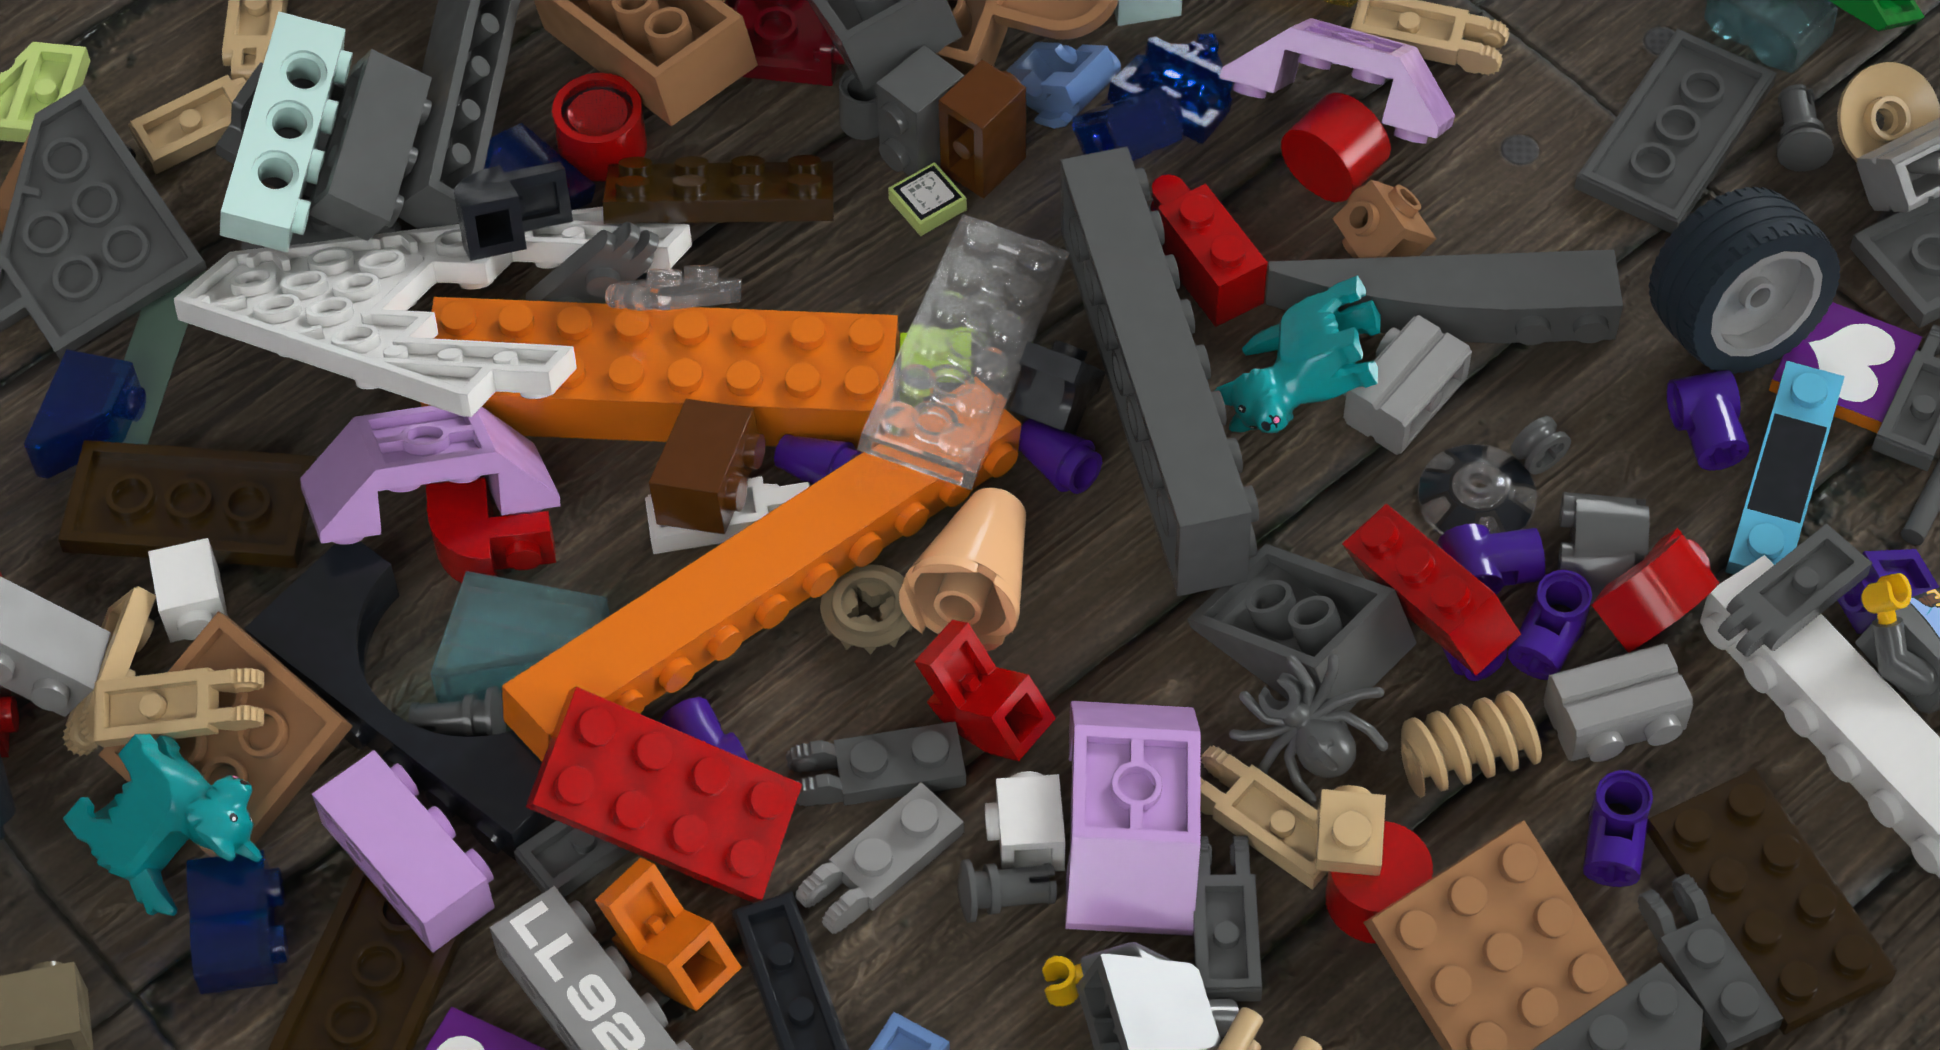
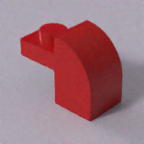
M478 478L469 483L442 482L426 484L427 515L436 553L444 570L456 581L475 589L498 590V569L530 570L539 565L556 563L555 541L548 511L493 517V508L486 478Z
M1677 527L1658 540L1643 561L1608 583L1591 605L1625 650L1630 653L1687 614L1705 599L1720 582L1710 570L1709 559L1702 547L1694 540H1687Z
M952 619L914 661L934 692L927 701L931 709L944 723L956 721L958 735L984 752L1020 761L1056 719L1030 675L996 667L968 622Z

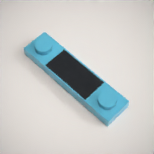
M1790 361L1786 362L1725 572L1736 574L1764 555L1775 565L1797 547L1845 376Z

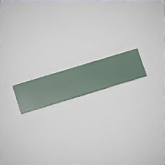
M206 270L141 309L96 441L148 444L188 323L178 320L174 298L205 273Z

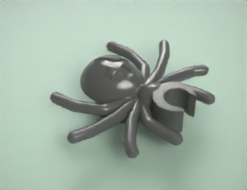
M1331 654L1328 658V668L1316 695L1315 684L1305 667L1297 657L1289 655L1286 662L1298 679L1291 674L1282 672L1277 680L1280 687H1283L1289 694V700H1276L1272 697L1266 686L1263 687L1259 694V704L1247 691H1242L1239 695L1243 704L1258 719L1267 725L1276 726L1248 731L1233 729L1229 733L1231 739L1238 741H1255L1280 736L1272 743L1258 765V769L1267 774L1280 751L1287 745L1284 752V761L1292 784L1309 804H1314L1317 799L1302 780L1295 759L1296 754L1303 767L1316 776L1334 778L1346 773L1356 759V743L1348 730L1347 723L1365 733L1379 750L1385 751L1388 749L1386 740L1371 724L1348 711H1333L1340 706L1362 699L1381 698L1384 696L1383 688H1361L1335 696L1325 702L1339 671V657L1336 654Z

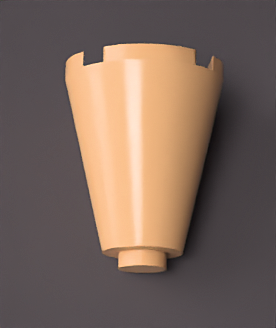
M983 488L974 492L907 571L899 591V603L908 622L920 633L923 634L926 626L931 631L939 634L952 619L968 622L986 651L996 649L1003 644L1006 636L1011 632L1013 633L1020 614L1026 511L1018 498L1008 491L998 488Z

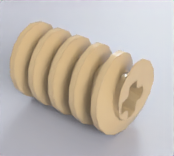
M1510 691L1498 694L1494 703L1485 697L1474 701L1471 710L1463 704L1456 705L1450 709L1448 717L1440 711L1432 712L1427 715L1425 724L1415 717L1404 721L1401 729V754L1404 770L1409 785L1420 798L1425 796V778L1431 777L1436 787L1442 792L1449 789L1448 771L1454 770L1462 784L1467 785L1472 782V764L1477 763L1485 777L1491 778L1495 776L1496 757H1501L1510 772L1519 769L1518 751L1524 750L1533 765L1540 763L1542 758L1540 739L1535 724L1522 701Z

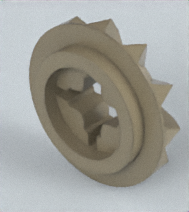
M868 564L864 567L856 566L838 578L834 585L822 595L820 602L821 616L828 636L833 635L839 639L846 650L851 646L865 648L870 655L876 647L889 644L895 648L899 638L906 632H912L913 626L904 616L899 603V591L904 577L891 568ZM857 596L870 607H876L881 604L879 607L880 622L872 620L868 615H862L857 618L859 615Z

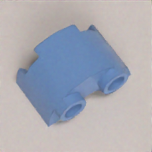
M1035 42L1006 71L1013 74L1026 87V105L1039 113L1034 122L1055 129L1067 126L1103 91L1121 71V64L1116 55L1105 45L1082 44L1075 50L1071 46L1062 45L1061 43Z

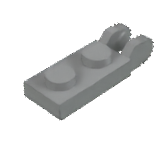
M921 782L829 859V863L822 864L813 871L812 875L802 881L795 897L805 908H810L828 896L842 883L846 885L850 890L844 893L837 902H834L822 918L823 925L832 934H837V932L847 928L850 923H853L869 908L874 911L959 839L964 833V821Z

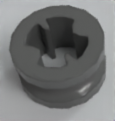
M1545 416L1533 421L1518 434L1512 443L1511 452L1517 459H1526L1524 466L1530 474L1537 475L1553 467L1566 454L1571 445V439L1565 432H1556L1557 424L1552 417Z

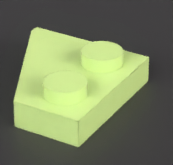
M32 42L15 58V63L10 69L0 73V140L25 143L32 127L34 115L83 85L91 61L86 47Z

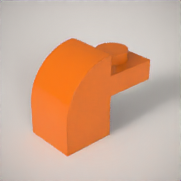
M640 857L595 899V902L617 933L611 940L630 964L666 996L695 1011L699 1010L742 968L713 922L685 910L656 865Z

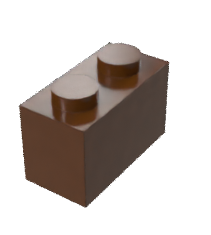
M981 60L938 102L941 170L947 176L984 199L1026 158V87L1010 72L1000 71L986 61Z
M692 399L685 400L649 481L656 524L718 534L726 533L734 512H741L745 505L748 489L747 481L752 469H759L764 458L765 437L757 432L754 408Z

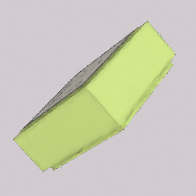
M935 162L888 188L889 201L920 236L967 210V198Z

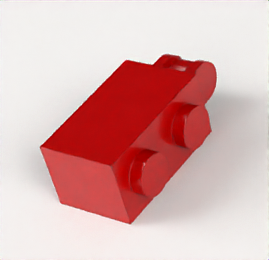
M1168 174L1156 178L1152 184L1151 194L1153 201L1151 203V211L1158 210L1162 219L1165 243L1161 246L1164 255H1174L1180 281L1214 326L1217 327L1264 304L1268 262L1205 183L1190 190L1184 181L1175 175Z

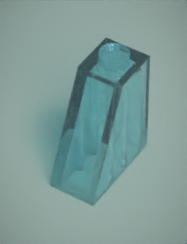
M466 571L430 673L438 702L463 701L466 694L474 693L480 699H485L486 690L489 686L499 687L502 693L503 684L609 617L607 597Z

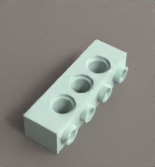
M278 11L222 205L220 236L288 253L293 233L304 234L311 207V201L303 200L307 182L316 185L318 183L319 173L325 158V151L317 149L321 133L332 134L339 107L338 101L330 99L335 83L345 86L352 62L353 53L344 51L346 29ZM303 78L312 81L315 86L301 89L293 86L290 82ZM288 127L298 130L302 135L297 138L287 139L279 136L276 131ZM277 177L283 179L288 185L281 189H271L264 186L261 181L266 178Z

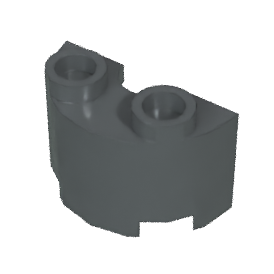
M1562 493L1559 526L1570 528L1571 543H1560L1558 570L1573 571L1586 579L1591 587V604L1608 583L1643 561L1644 555H1648L1650 518L1649 506H1645L1646 499Z

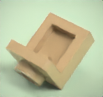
M1353 785L1339 786L1334 790H1321L1317 811L1318 835L1315 870L1380 876L1386 795L1371 794L1369 790Z

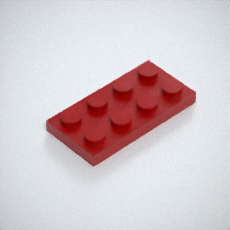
M576 686L569 690L526 808L749 902L756 903L762 901L802 784Z

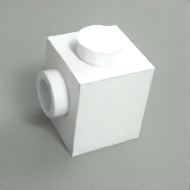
M1025 771L1016 773L1010 778H996V802L985 803L987 841L999 840L1001 868L1039 866L1044 863H1051L1054 871H1065V834L1059 774L1042 775L1038 772Z

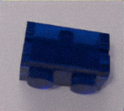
M1160 86L1123 95L1103 104L1101 107L1086 111L1073 117V124L1071 125L1083 155L1128 146L1132 161L1152 153L1154 150L1162 149L1182 140L1183 130L1181 125L1184 123V117L1177 99Z

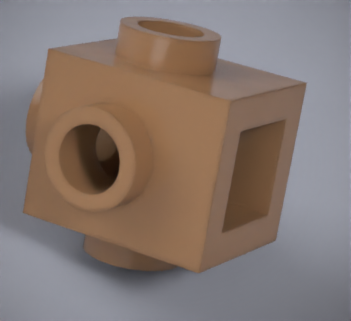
M1370 180L1366 185L1356 189L1349 196L1347 204L1332 218L1345 236L1342 240L1344 248L1353 258L1420 256L1436 240V237L1418 213L1421 210L1420 202L1402 185L1392 187Z

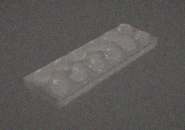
M962 214L865 424L857 450L971 490L1020 376V360L1027 341L1033 343L1065 269L1070 251L1050 245L1045 241L1004 229L991 222Z

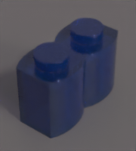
M260 850L262 859L259 862L239 854H235V858L232 861H227L220 856L187 860L192 966L194 978L201 994L278 984V964L289 962L285 926H274V906L285 904L282 873L280 867L270 869L264 850Z

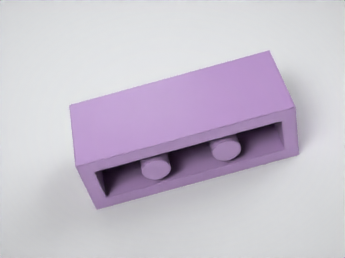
M373 750L313 792L312 796L324 827L433 953L495 908L488 884L494 880V877L486 862L474 849L471 848L464 853L454 842L453 838L456 837V833L446 816L436 806L426 810L415 796L419 794V791L405 769L398 763L390 768Z

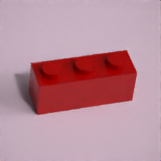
M1387 503L1342 543L1365 579L1395 589L1405 616L1475 676L1521 635L1495 592Z

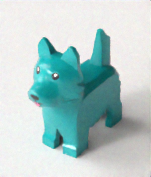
M1358 275L1335 284L1327 291L1308 296L1299 303L1294 304L1285 312L1279 324L1258 332L1242 348L1246 356L1278 350V354L1272 367L1264 369L1254 368L1250 373H1243L1234 381L1216 388L1215 391L1219 390L1221 392L1224 404L1233 406L1236 411L1229 424L1231 432H1246L1252 429L1260 430L1264 433H1277L1293 420L1292 412L1300 404L1323 402L1357 387L1363 386L1367 388L1378 384V366L1374 360L1355 364L1356 361L1363 358L1359 335L1366 333L1369 336L1380 333L1381 315L1373 300L1350 306L1341 312L1338 311L1340 306L1353 303L1366 296V288Z
M135 734L118 754L131 777V781L122 785L123 793L116 794L115 799L95 813V806L88 797H81L63 817V820L77 839L88 843L92 855L98 859L97 864L107 869L109 873L129 881L137 902L144 904L148 915L161 913L175 916L178 909L163 883L161 871L189 838L194 843L213 850L218 856L227 861H232L235 858V853L255 862H259L262 859L260 850L250 840L254 824L247 810V805L253 789L249 782L234 775H228L210 785L201 773L179 753L180 746L174 738L160 735L154 740L150 734Z

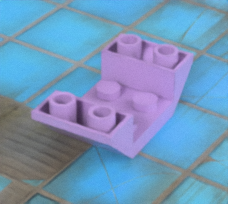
M1313 18L1288 28L1222 67L1220 75L1221 79L1235 82L1233 87L1235 92L1255 98H1265L1267 92L1275 93L1294 82L1299 63L1324 70H1330L1331 64H1339L1353 68L1351 76L1364 82L1384 85L1385 79H1393L1382 124L1395 127L1394 136L1425 144L1428 137L1437 138L1452 127L1455 118L1453 110L1417 47Z
M433 406L356 416L300 478L301 490L321 544L329 542L353 544L361 541L364 537L382 534L378 491L409 492L423 484L443 481L469 483L483 475L486 478L487 485L501 516L535 513L547 508L560 507V495L535 444L484 407H481L472 417H463Z
M1071 701L1069 722V761H1072L1071 840L1066 871L1065 929L1192 936L1201 844L1200 728L1194 708Z

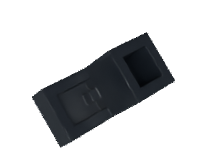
M560 161L504 173L500 165L469 175L461 180L454 189L463 248L470 261L526 250L524 232L573 222L566 172Z

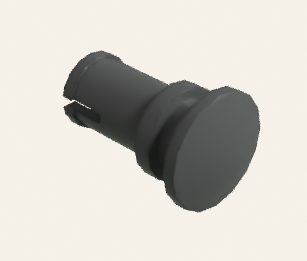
M1803 84L1788 86L1778 96L1783 127L1780 130V142L1777 145L1776 154L1781 165L1795 172H1807L1818 169L1829 161L1834 150L1831 137L1825 132L1823 123L1817 119L1814 92L1811 88L1807 90L1806 85Z
M489 686L487 688L485 699H480L474 693L466 694L463 701L423 704L415 702L409 708V723L434 733L460 737H480L506 732L507 724L503 720L502 693L497 686Z
M970 859L962 860L958 872L957 891L967 923L976 922L978 909H986L987 913L991 915L999 914L1001 907L1040 903L1054 904L1057 897L1056 881H1050L1049 877H1054L1055 875L1053 865L1051 863H1044L1039 866L997 869L996 864L991 863L983 865L982 871H974Z

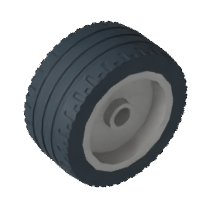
M1744 187L1743 189L1726 192L1724 195H1719L1715 199L1709 200L1705 205L1697 208L1694 213L1688 215L1679 224L1677 229H1674L1671 236L1665 241L1664 246L1661 247L1660 253L1652 267L1649 296L1651 297L1650 301L1653 309L1664 326L1693 357L1717 372L1730 370L1733 374L1737 372L1745 373V371L1762 368L1764 365H1769L1776 359L1782 358L1784 354L1791 352L1802 340H1805L1810 332H1813L1817 324L1822 321L1824 314L1826 315L1829 306L1833 302V297L1836 295V289L1839 285L1838 279H1840V265L1838 264L1840 261L1837 257V252L1825 234L1794 203L1771 189Z

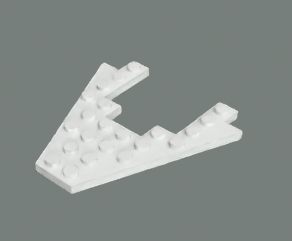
M603 207L571 210L573 222L524 232L526 250L470 261L463 248L459 224L375 234L368 241L356 236L290 245L288 253L271 248L232 251L227 253L174 298L177 318L180 321L277 353L279 356L289 357L354 379L356 386L361 389L380 388L463 417H472L495 392L520 393L522 397L527 399H540L555 393L577 369L574 346L434 339L438 335L435 312L407 310L414 306L417 300L436 283H459L461 288L472 290L484 288L492 284L494 279L512 262H534L539 268H556L599 231L606 230L612 233L622 224H604ZM632 223L639 226L641 232L648 230L659 236V244L654 252L652 265L644 273H660L671 269L692 246L689 224Z

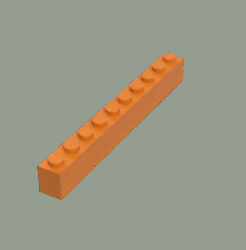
M975 380L503 684L504 722L543 761L569 690L576 686L641 714L645 706L666 692L674 693L682 689L696 672L715 660L722 661L730 657L737 651L743 641L761 629H771L784 620L789 611L810 597L817 598L825 594L838 578L856 566L864 567L873 562L886 546L902 536L909 537L917 533L930 517L945 507H955L962 503L975 487L992 476L998 478L1007 473L1018 458L1022 424Z

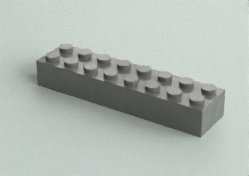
M1128 146L1060 159L1061 235L1176 594L1181 596L1247 582L1249 557L1257 555L1256 539L1251 525L1252 522L1259 521L1257 497L1251 485L1244 487L1239 476V473L1243 472L1240 447L1235 437L1227 439L1223 426L1227 424L1223 397L1219 390L1212 392L1210 390L1207 380L1211 378V369L1207 350L1204 344L1195 345L1192 337V334L1195 333L1193 310L1188 299H1179L1176 289L1180 288V278L1174 255H1164L1161 245L1165 243V234L1160 213L1158 210L1149 211L1147 202L1150 201V189L1146 172L1143 167L1135 169Z

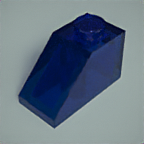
M66 349L24 442L37 477L49 479L76 466L84 440L124 442L132 422L140 420L146 404V391L140 385L132 362Z

